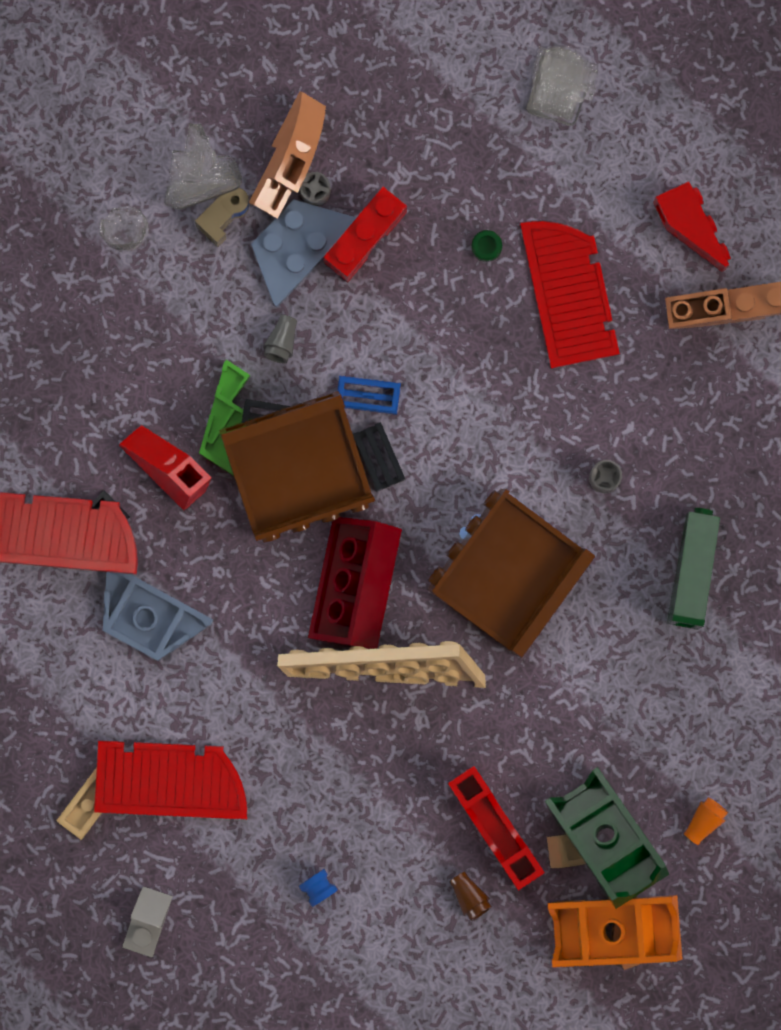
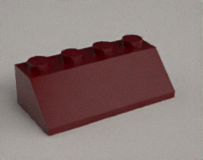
M339 517L332 521L308 634L309 639L348 647L378 648L402 532L401 528L377 521Z

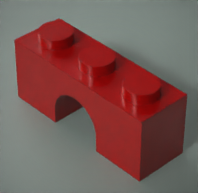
M383 186L323 257L324 264L348 283L368 260L369 254L385 235L388 236L405 216L407 205Z

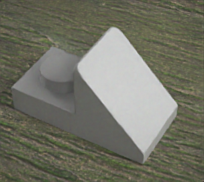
M144 886L142 887L130 917L131 922L122 948L149 957L154 956L173 896Z

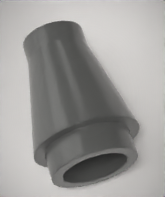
M280 315L276 326L263 345L265 349L264 356L267 359L284 364L293 356L295 329L298 322L295 318Z

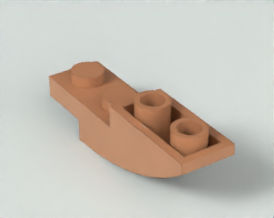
M299 91L272 144V147L276 150L249 204L278 219L291 192L298 193L317 149L325 117V105Z
M781 282L667 297L665 301L669 329L765 319V317L781 315Z

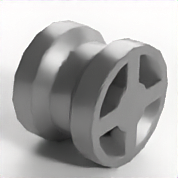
M319 172L306 174L299 189L302 200L315 206H321L326 203L331 192L328 178Z

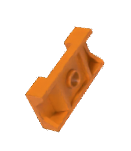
M677 895L632 898L617 909H615L609 899L547 903L548 911L554 923L555 950L552 958V967L662 963L682 960ZM609 923H615L621 929V936L617 941H612L606 936L605 930Z

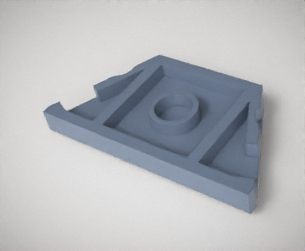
M293 199L280 213L278 219L275 218L251 243L275 307H278L323 260L325 254L356 219L355 217Z
M106 572L103 631L157 661H160L212 625L214 621L210 617L131 574Z

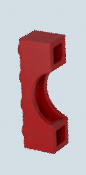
M472 766L447 783L518 891L545 873L475 766Z

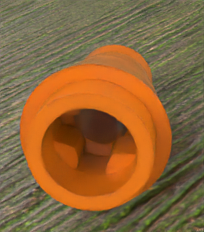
M708 797L705 802H700L684 835L693 843L699 845L703 839L726 821L724 817L728 814V811L715 800Z

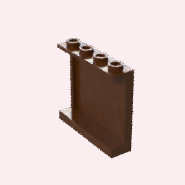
M339 391L219 430L256 541L262 539L265 543L281 537L280 533L291 529L293 533L306 530L310 527L309 523L322 520L323 523L336 520L340 517L339 513L351 510L352 513L363 511L370 507L369 503L375 501Z
M500 489L498 492L494 490L487 497L483 504L487 508L480 517L474 516L465 528L468 534L461 543L456 541L446 555L450 559L444 567L438 566L428 579L431 585L427 590L510 652L522 658L593 561L595 555L587 549L578 546L510 495L509 490Z

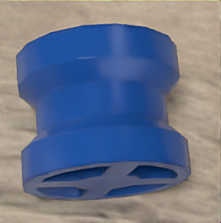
M325 869L298 886L302 892L307 893L312 907L338 890L335 884H330L328 881V874Z

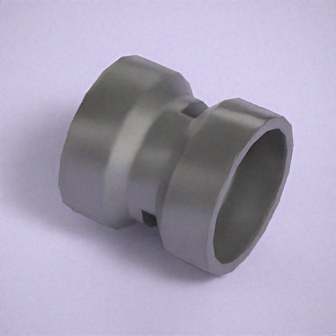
M602 460L596 463L589 475V482L592 488L602 494L614 491L622 479V471L619 465L611 460Z

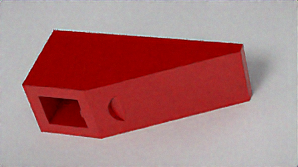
M686 182L655 197L653 204L665 229L721 272L725 271L729 266L728 260L731 257L725 244H719L714 234L717 232V227L713 218L710 215L706 216L701 207L704 201L698 188H692L690 182Z
M142 425L119 444L183 511L206 492L212 479L191 456Z

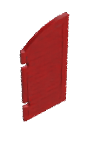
M531 221L520 223L551 369L620 355L615 330L605 331L603 322H611L612 315L600 262L590 264L589 255L598 254L594 235L589 236L578 229L555 222Z
M0 492V563L137 575L136 542L131 526L120 509V502L101 501L100 508L97 510L92 509L93 501L88 499L34 495L32 504H25V494Z
M98 740L94 813L247 820V802L243 784L233 763L224 753V746H205L204 755H195V745L134 742V752H124V742Z

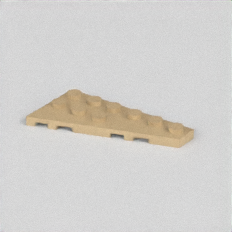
M444 641L436 646L412 643L409 647L401 648L394 645H381L379 649L354 646L350 647L347 651L322 648L319 652L312 653L304 650H291L289 654H278L277 666L288 677L326 679L330 677V673H335L337 676L345 677L347 680L358 681L359 675L376 676V682L427 684L429 679H434L437 682L445 683V686H457V682L462 680L474 681V687L486 688L485 674L463 647L452 641Z

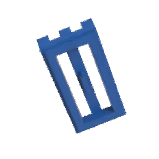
M339 376L337 391L341 394L342 399L343 396L392 402V407L343 401L345 409L397 415L401 383ZM351 384L391 389L394 392L393 395L346 390L344 385Z

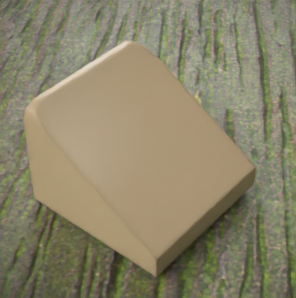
M567 835L547 837L551 868L586 864Z

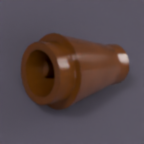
M466 872L460 873L449 881L454 889L463 915L468 916L471 921L479 918L492 908L488 902L490 898L468 877Z

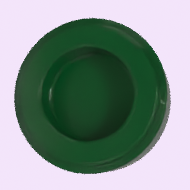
M491 230L480 231L472 240V253L480 261H494L502 251L500 236Z

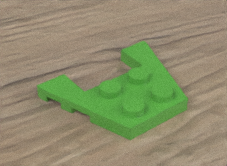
M226 360L223 364L221 378L217 386L213 407L209 415L199 454L234 477L219 430L241 423L243 409L233 402L250 378V375Z

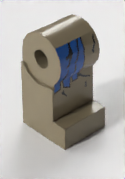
M231 187L227 189L225 192L235 189V187ZM238 188L219 196L195 220L196 227L217 247L227 239L226 233L223 230L235 218H241L248 212L249 199L245 190Z

